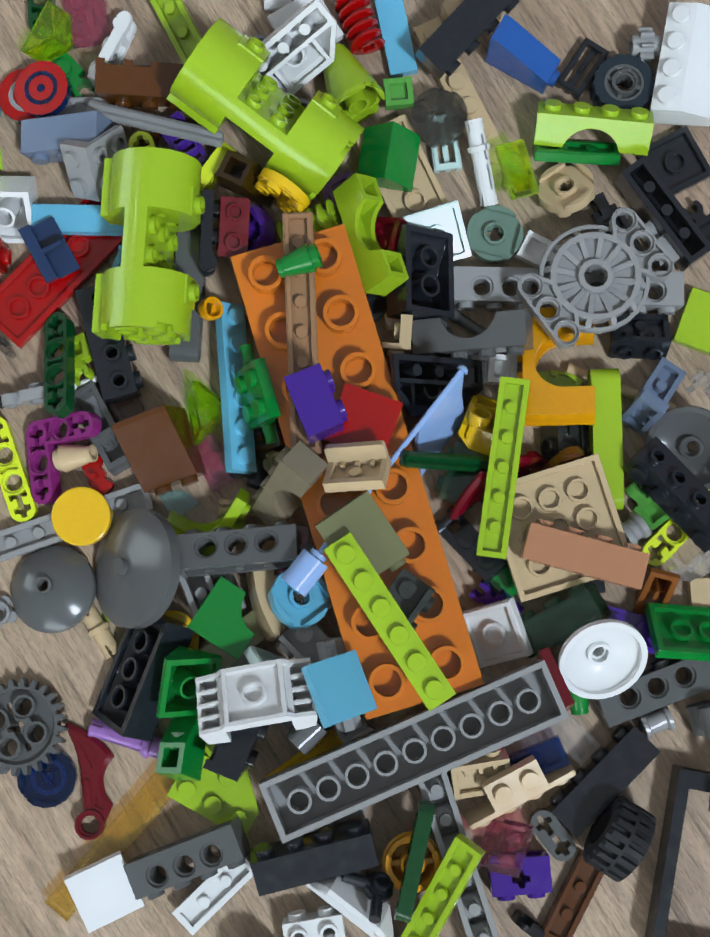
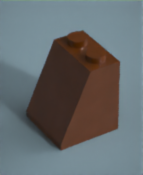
M164 404L111 425L144 493H155L156 496H161L172 492V486L181 483L182 487L197 483L199 476L207 474L185 408Z

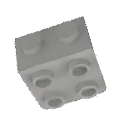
M115 125L90 142L66 139L59 143L74 197L101 201L104 158H113L116 152L128 148L122 126Z

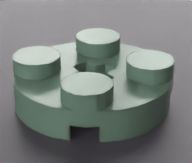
M491 205L471 217L466 235L472 255L483 262L498 264L508 262L517 253L523 241L524 231L522 224L520 225L516 214L512 210L499 205ZM493 228L499 229L498 234L502 235V239L492 241L487 236V232H492Z

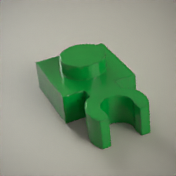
M65 50L52 61V63L58 65L64 71L68 82L67 91L72 87L75 97H83L80 94V90L83 88H88L92 93L95 92L92 83L88 79L82 78L86 75L85 71ZM46 71V73L57 83V80L53 76V74Z

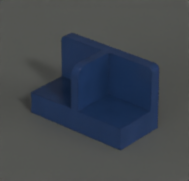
M53 217L34 226L28 224L18 229L46 283L51 284L80 269L73 252Z

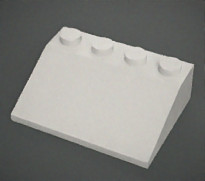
M669 2L650 111L653 112L654 124L710 126V5L692 2Z

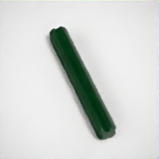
M404 450L400 453L399 464L406 468L480 472L482 470L487 472L489 456Z

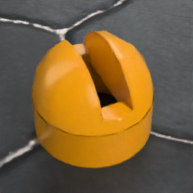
M210 296L199 302L197 312L204 320L213 321L222 316L223 305L218 298Z

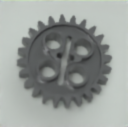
M21 678L19 684H17L16 680L9 679L8 688L5 684L0 683V713H3L5 716V724L0 728V774H7L11 769L12 776H19L21 770L24 775H31L32 767L36 771L43 770L41 761L46 764L53 762L49 755L50 753H61L56 744L66 743V739L60 736V732L69 730V727L61 725V721L67 719L68 715L59 713L65 706L64 703H54L58 693L47 695L50 686L43 685L39 689V681L32 680L29 685L26 678ZM26 699H29L32 703V709L28 714H24L22 711V704ZM9 703L12 704V711L9 710ZM19 722H23L24 726L20 728L21 732L16 731V728L19 726ZM40 725L44 729V736L40 741H37L34 737V730ZM12 739L16 741L18 746L14 755L8 752V744ZM27 743L31 745V751H28Z

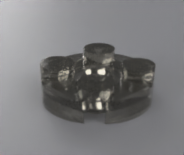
M436 87L424 91L415 100L411 113V126L414 133L418 134L420 140L425 142L427 146L435 148L449 145L459 139L466 129L464 121H467V107L458 93ZM434 112L445 113L447 116L444 118V122H434L432 120Z

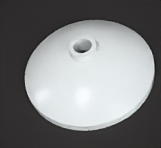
M615 619L594 621L576 630L565 641L559 653L558 668L568 689L572 693L587 699L613 697L630 688L642 675L648 658L647 645L640 632L624 621Z

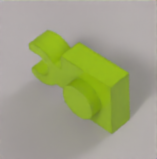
M85 332L75 336V384L77 386L81 385L80 377L83 373L88 379H94V371L88 366V363L92 362L93 358ZM61 346V353H63L64 346Z

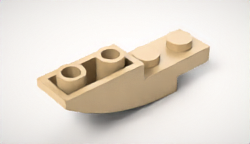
M263 522L261 526L266 527L268 525ZM265 542L262 550H271L276 542ZM278 569L246 572L249 598L253 612L266 640L273 642L280 633L283 634L285 624L276 618L267 600V594L271 589L272 583L278 577L276 576Z

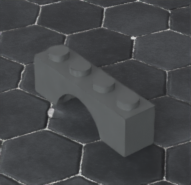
M526 309L498 311L484 332L470 338L457 337L451 330L449 323L440 317L412 320L413 355L468 359V355L478 354L479 358L496 357L498 352H507V355L511 356L523 355L524 350L533 349L532 315Z

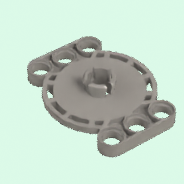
M621 207L611 216L609 227L604 225H584L572 228L561 234L550 244L543 255L538 275L534 273L523 275L517 284L516 293L551 341L561 349H568L573 347L578 341L580 332L601 334L614 331L628 324L640 312L646 302L650 281H665L673 272L674 262L636 212L631 208ZM620 215L627 216L631 221V227L627 229L620 228L616 224V218ZM572 236V238L569 239L562 246L558 245L562 240ZM637 238L645 239L649 244V249L645 252L638 251L634 247V240ZM552 251L556 255L552 260L551 266L545 267L546 260ZM654 261H662L667 267V272L663 275L656 274L652 270V263ZM584 273H592L597 276L603 273L602 286L594 287L589 285L585 280ZM526 281H532L537 284L538 292L534 295H528L523 292L522 284ZM639 290H642V298L637 306L634 300L639 294ZM544 304H550L555 308L556 315L552 318H545L540 313V307ZM625 311L631 312L626 319L617 323V318ZM579 321L584 322V326L579 325ZM609 323V326L591 327L592 324ZM562 327L570 328L574 333L573 339L569 342L562 341L558 337V330Z

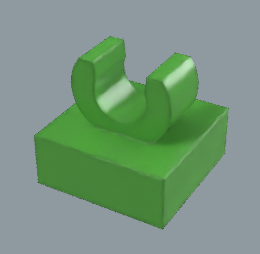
M412 76L383 79L386 110L414 108Z

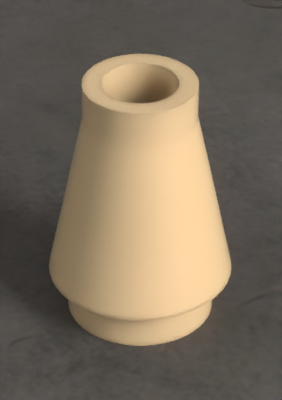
M61 444L52 452V461L55 468L64 472H70L98 460V450L93 444Z

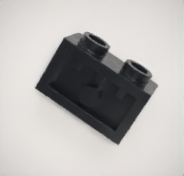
M623 313L617 318V323L626 319L630 314ZM637 314L628 324L610 331L611 345L609 357L650 360L666 358L672 342L668 315Z

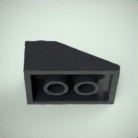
M409 224L402 225L396 252L402 255L409 279L387 295V318L401 320V314L413 315V320L440 317L447 321L454 318L453 234Z

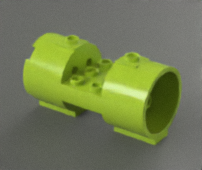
M220 17L206 32L183 65L166 99L214 135L227 118L274 153L264 168L272 169L287 177L308 196L311 202L345 159V156L351 149L350 147L356 143L364 127L341 110L342 107L338 105V101L329 93H322L318 90L305 108L295 95L291 93L286 94L278 88V84L273 78L259 73L270 55V52L265 49V44L256 37H250L247 34L244 36Z
M131 147L119 150L113 155V158H104L100 216L111 225L123 226L121 266L109 268L104 274L96 273L92 333L102 339L119 341L121 336H124V339L135 341L134 344L179 345L181 338H183V341H190L192 311H195V302L199 300L200 289L197 282L190 275L176 271L173 258L174 252L178 250V237L175 233L186 232L196 228L201 222V214L205 213V199L200 194L202 166L194 157L166 148Z

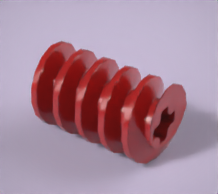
M337 0L334 4V9L338 14V20L342 24V30L346 34V40L350 44L352 54L367 55L380 50L385 45V40L382 38L377 39L381 36L382 31L380 28H375L378 21L376 18H371L374 11L372 8H367L370 1Z

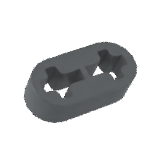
M537 808L533 810L529 816V826L556 860L567 861L571 859L575 854L576 845L569 833L548 809ZM541 815L543 818L550 817L547 824L552 831L547 833L543 827L536 828L538 816ZM556 835L562 842L568 840V843L565 845L568 850L565 853H562L560 850L554 851L557 845L552 838Z

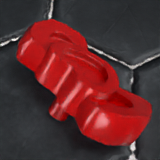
M98 455L96 462L88 463L81 466L89 479L88 484L92 487L91 489L106 495L113 490L114 483L107 479V472L102 469L103 460Z

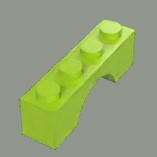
M556 99L538 101L533 145L563 147L567 139L576 132L585 129H597L606 132L614 139L619 153L648 156L654 128L653 112L642 107L621 109L612 104L599 107L591 106L586 102L562 103Z
M354 173L333 191L336 206L345 225L365 293L386 296L406 282L409 276L401 253L384 250L377 242L375 222L384 201L376 178Z

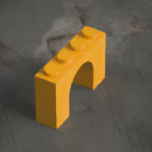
M554 307L540 308V313L545 318H552L556 315V310ZM532 316L533 349L524 350L523 355H517V362L523 363V372H517V378L530 380L524 426L595 425V386H556L546 382L538 374L536 366L540 358L547 351L557 346ZM579 321V325L584 326V322ZM562 327L558 330V337L562 341L569 342L573 339L574 333L570 328ZM580 332L579 339L575 345H594V333Z

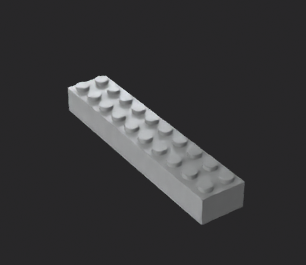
M537 659L486 681L484 685L456 694L430 712L427 708H424L261 779L258 785L282 844L570 717L545 660Z

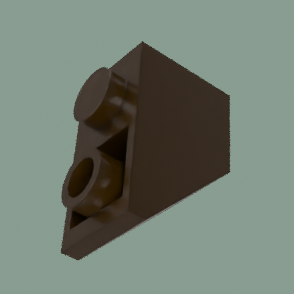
M228 149L216 173L219 186L249 198L251 201L269 209L275 200L270 194L265 196L254 187L258 181L257 177L263 168L255 161Z

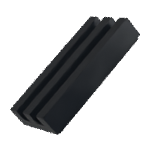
M585 38L556 81L555 87L558 89L560 87L563 88L566 94L569 95L571 93L574 95V99L579 100L593 79L599 64L603 63L607 58L609 51L590 39ZM589 47L591 51L570 83L566 82L565 80L585 49ZM595 54H600V57L579 89L574 87Z

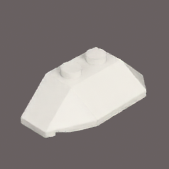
M313 0L300 8L262 41L270 55L259 73L273 78L277 82L278 88L286 94L291 93L294 95L335 60L337 20L321 0Z
M362 870L355 872L361 875H365ZM341 876L306 884L308 888L370 937H394L390 901L383 903L381 922L374 924L369 921L371 900L367 898L362 888L342 882Z

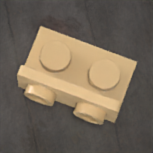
M401 314V322H395L393 343L381 342L385 359H387L386 363L390 364V354L392 353L410 354L413 315Z
M505 747L450 770L455 800L486 795L480 782L510 767V758Z

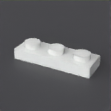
M248 857L244 859L245 863L237 868L228 870V867L225 866L217 869L218 873L205 879L173 910L172 914L192 936L253 877Z

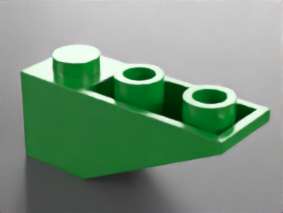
M198 715L172 718L160 741L156 774L173 780H201L206 742L199 737Z

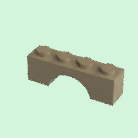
M300 440L292 449L286 446L275 459L276 462L267 472L269 475L260 484L261 488L253 496L256 502L250 511L268 526H274V523L280 521L288 522L302 504L299 497H302L312 487L328 466L324 460Z

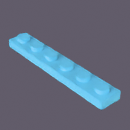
M221 301L223 314L215 322L225 469L228 473L252 474L257 472L254 429L250 430L249 424L243 418V402L241 395L236 392L234 386L235 373L242 369L244 364L239 347L247 344L245 306Z

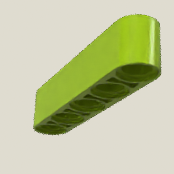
M619 368L589 369L587 386H595V425H589V455L598 453L616 509L623 510L624 470L622 468L623 438Z

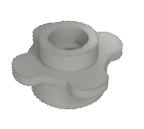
M8 596L0 597V610L3 611V614L0 616V628L8 622L14 623L18 618L17 613L11 607V598Z

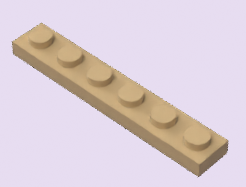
M439 17L413 28V34L420 47L442 24ZM459 58L458 61L461 65L450 77L445 73L440 80L436 76L435 78L453 113H455V117L467 141L468 136L464 121L483 118L486 141L490 143L488 152L494 175L511 167L513 162Z

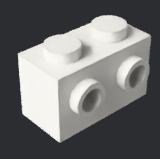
M331 905L318 907L317 912L306 913L305 910H295L289 912L288 917H283L282 930L284 937H347L344 917Z

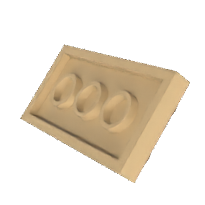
M406 114L388 121H394L414 132ZM361 133L355 143L360 153L364 133ZM419 145L412 192L379 187L390 217L402 218L401 216L448 202L421 145Z

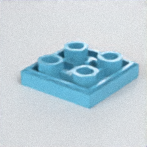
M356 650L301 668L323 729L377 709Z

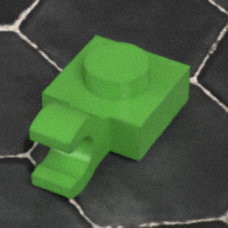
M635 481L631 482L625 489L627 495L637 503L633 510L642 517L652 531L670 518Z

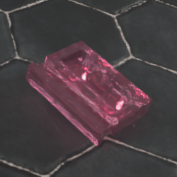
M63 0L69 43L72 50L100 45L99 43H103L107 36H110L105 0Z
M493 819L487 826L480 845L486 852L477 868L480 869L483 866L489 868L491 872L519 878L533 836V825L504 819L503 822Z

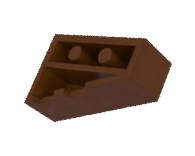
M95 57V93L108 104L131 109V107H141L142 110L157 111L158 107H169L170 110L182 111L166 98L170 94L171 86L184 64L151 61V65L133 66V60L123 59V65L105 63V58Z

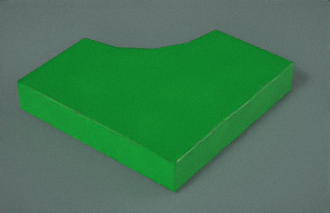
M221 576L187 628L238 660L255 635L246 626L242 617V602L246 592Z

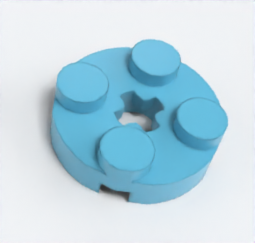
M284 571L274 580L267 594V600L270 603L272 612L289 629L297 630L313 626L325 616L328 609L327 598L329 597V592L324 580L320 577L302 600L305 605H301L293 599L294 591L297 594L300 593L281 578L286 572Z

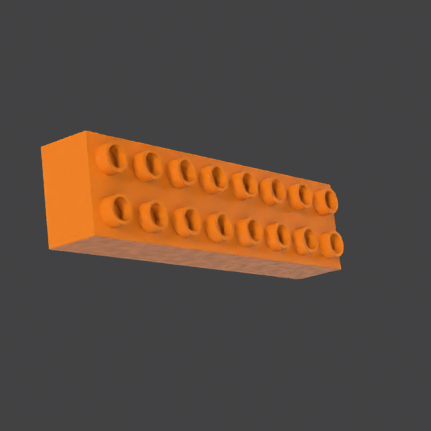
M342 224L314 232V243L317 245L323 262V267L317 268V272H315L318 363H320L323 371L329 369L336 390V392L332 393L335 400L340 399L344 385L347 383L398 401L391 385L389 369L345 225ZM283 242L231 256L230 258L259 357H265L281 413V416L278 417V422L285 445L290 447L289 392L284 377L288 376L285 278L280 277L275 260L284 256ZM400 412L387 449L389 457L394 454L408 436L402 412ZM322 439V454L317 455L328 464L324 449L325 445L330 443ZM411 442L404 450L413 451ZM399 456L390 468L386 489L372 490L370 495L410 554L404 557L407 562L393 572L388 568L379 576L388 589L404 568L435 589L432 596L436 600L426 614L420 612L414 620L418 624L415 629L416 633L456 693L484 685L418 468L402 467L399 464ZM326 469L312 487L301 497L317 551L325 541L314 525L365 491L325 493L322 483ZM324 552L323 555L327 558L324 564L328 568L323 575L346 652L356 650L377 705V709L365 713L366 720L422 704L423 701Z

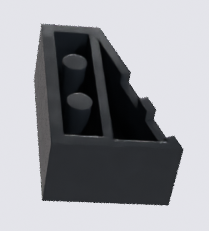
M269 725L231 731V742L215 744L211 757L206 759L203 768L238 782L248 767L253 769L259 751L254 749L258 739L264 740Z

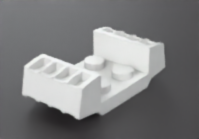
M311 658L269 660L220 669L216 673L195 678L199 737L208 744L231 742L230 732L287 721H292L295 730L316 726L318 714L301 670L304 666L311 664Z

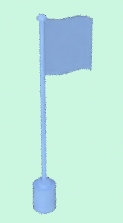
M459 365L457 367L458 372L390 457L391 466L414 437L415 451L440 453L459 429L464 415L462 387L464 374L467 375L468 373L466 366ZM419 469L420 475L422 476L427 469ZM326 542L323 543L318 551L313 547L310 551L303 549L281 577L287 584L305 597L328 568L324 564L327 558L323 555L324 549L328 547Z

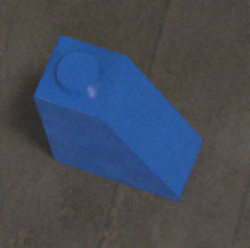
M505 14L491 37L485 62L541 94L545 92L548 86L553 88L561 74L557 70L561 59L513 18Z

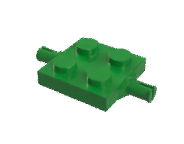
M251 343L244 344L239 347L244 362L243 368L235 373L234 378L236 392L241 395L243 402L242 415L245 422L249 424L250 430L262 428L266 444L275 443L278 439L273 424H275L276 418L281 416L267 363L265 357L255 359Z

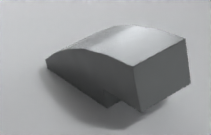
M92 381L75 391L74 409L76 412H95L101 418V431L96 437L90 438V440L96 446L108 471L113 476H116L131 466L111 427L112 424L117 423V420L109 406L104 402L96 384ZM89 420L87 423L83 424L84 428L86 426H89Z

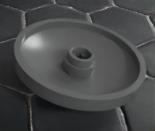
M146 509L128 510L111 523L107 534L101 539L94 567L96 597L104 615L119 627L141 629L152 625L166 612L176 593L181 569L180 548L173 527L161 514Z

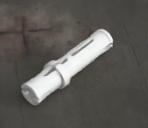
M483 118L464 121L469 143L467 151L468 154L471 153L480 207L498 204L488 152L490 143L486 141Z

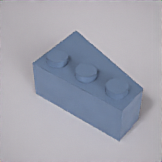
M97 110L21 120L20 154L38 165L64 163L59 143L66 139L90 142L117 124Z

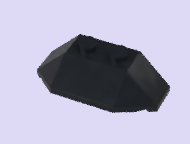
M400 353L390 354L391 385L399 401L403 403L402 407L407 417H422L458 372L457 367L459 365H464L468 369L467 375L464 374L462 397L464 408L471 402L473 396L478 395L483 390L482 361Z

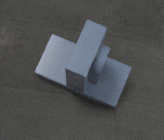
M662 357L632 403L622 412V423L642 436L666 413L670 406L668 402L685 377L686 372Z

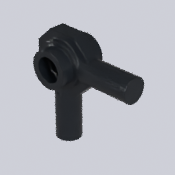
M377 871L371 872L367 876L355 872L342 875V882L363 889L367 898L371 900L369 921L374 924L380 923L383 903L389 901L393 896L394 883L386 873Z

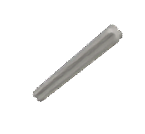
M90 100L87 105L86 112L97 110L114 123L215 147H221L223 144L224 133L221 130H218L214 135L200 125L95 100Z

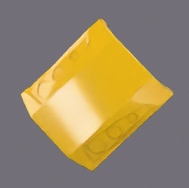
M480 393L472 397L458 434L468 449L490 456L497 400L480 395Z

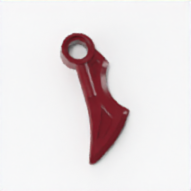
M536 451L520 455L517 478L536 473L547 461ZM481 470L466 487L449 515L451 520H456L466 510L484 498L487 472Z
M66 723L65 726L69 727L67 731L77 753L82 782L84 811L77 816L74 827L80 838L93 840L104 832L107 818L113 807V802L105 790L104 775L109 763L115 756L98 738L89 737L88 731L72 723ZM86 816L97 818L99 822L97 831L91 833L83 828V820Z

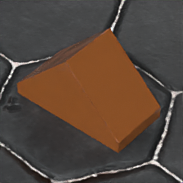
M651 567L647 568L642 589L636 590L632 612L645 615L644 609L648 602L668 604L680 580V575Z

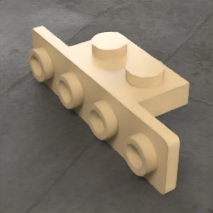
M531 755L480 782L488 800L465 811L463 815L471 830L483 828L489 825L493 819L515 811L519 805L529 800L538 799L547 790L566 784L570 778L576 775V772L566 758L541 770L534 755Z

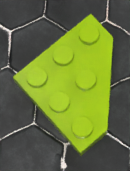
M206 742L203 766L206 759L211 757L215 744H208ZM203 766L200 781L175 780L167 794L168 797L217 825L239 817L247 836L259 814L248 768L238 782L204 769Z

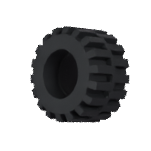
M619 795L593 823L584 844L583 860L614 881H622L637 868L647 853L655 833V816L625 796Z

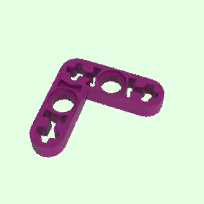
M78 411L69 414L65 418L51 417L29 424L26 430V444L31 494L35 502L38 504H54L61 495L60 471L55 468L52 461V452L57 448V445L96 437L102 428V421L98 414L95 412ZM89 420V426H86L85 429L78 428V424H85ZM63 422H65L68 427L67 433L64 437H62L59 432L60 425ZM43 455L47 458L45 470L40 468V459Z

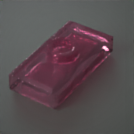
M208 428L195 436L202 463L207 473L204 474V477L213 492L215 493L237 480L230 477L229 473L226 472L225 454L210 429Z

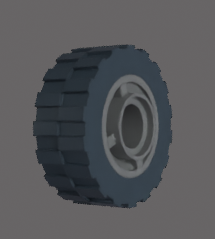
M631 54L610 56L605 59V62L599 64L597 71L594 73L590 85V100H592L593 106L599 107L612 104L621 109H632L634 107L646 109L653 96L655 86L654 73L649 69V65L646 62L644 63L639 57H633ZM617 85L625 86L627 90H620Z

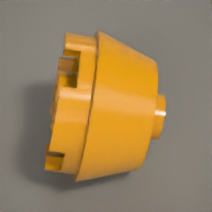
M412 831L395 836L387 844L382 857L383 871L391 878L394 887L400 890ZM430 837L417 893L427 890L442 862L438 845Z

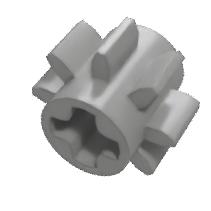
M639 27L638 33L631 35L629 38V54L633 57H639L644 63L651 64V59L659 56L661 52L660 34H655L652 27Z

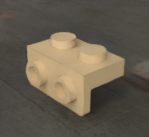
M383 440L325 445L324 452L328 460V466L322 483L325 493L386 489L392 463Z

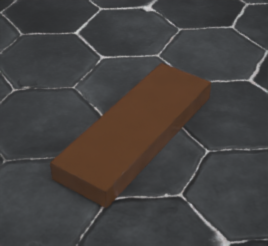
M580 851L542 924L545 932L544 937H573L604 875L583 860V853Z

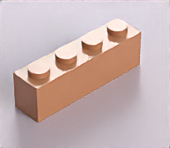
M537 519L536 523L530 522L527 524L519 555L520 559L634 590L642 589L650 554L642 552V546L625 542L624 547L612 544V538L597 534L592 539L583 536V530L566 526L565 531L553 528V522L543 519Z

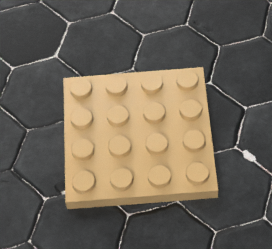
M598 453L517 478L506 561L520 603L595 580L590 577L519 558L527 524L530 522L536 523L537 519L553 522V528L565 531L566 526L583 530V536L592 539L595 538V534L610 537L613 539L612 544L624 547L627 540Z

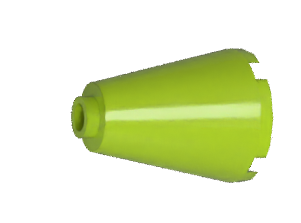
M336 44L335 60L323 70L326 91L338 101V105L342 107L341 110L357 123H360L370 118L380 109L378 103L381 99L384 102V91L345 45Z

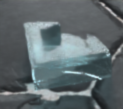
M172 491L159 496L169 513L173 510L182 516L199 505L192 496L180 491Z

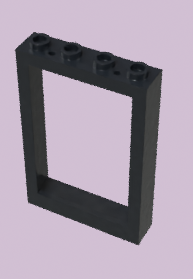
M672 765L645 937H665L688 792L689 789L710 793L709 771Z

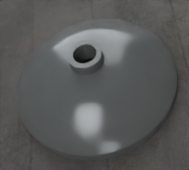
M682 406L667 411L650 428L645 444L657 436L707 489H710V410L697 406ZM690 441L696 442L698 449L691 450L688 443Z
M48 546L33 552L22 562L14 576L11 590L14 609L22 622L39 632L60 633L73 628L88 614L95 599L96 579L90 563L82 554L65 546ZM48 582V588L43 591L42 585Z

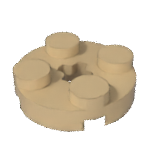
M565 163L556 164L541 175L537 194L543 208L551 213H556V216L560 218H566L586 207L595 198L593 174L582 164L574 163L575 166H566ZM563 186L567 188L572 186L571 189L568 191H561V187Z

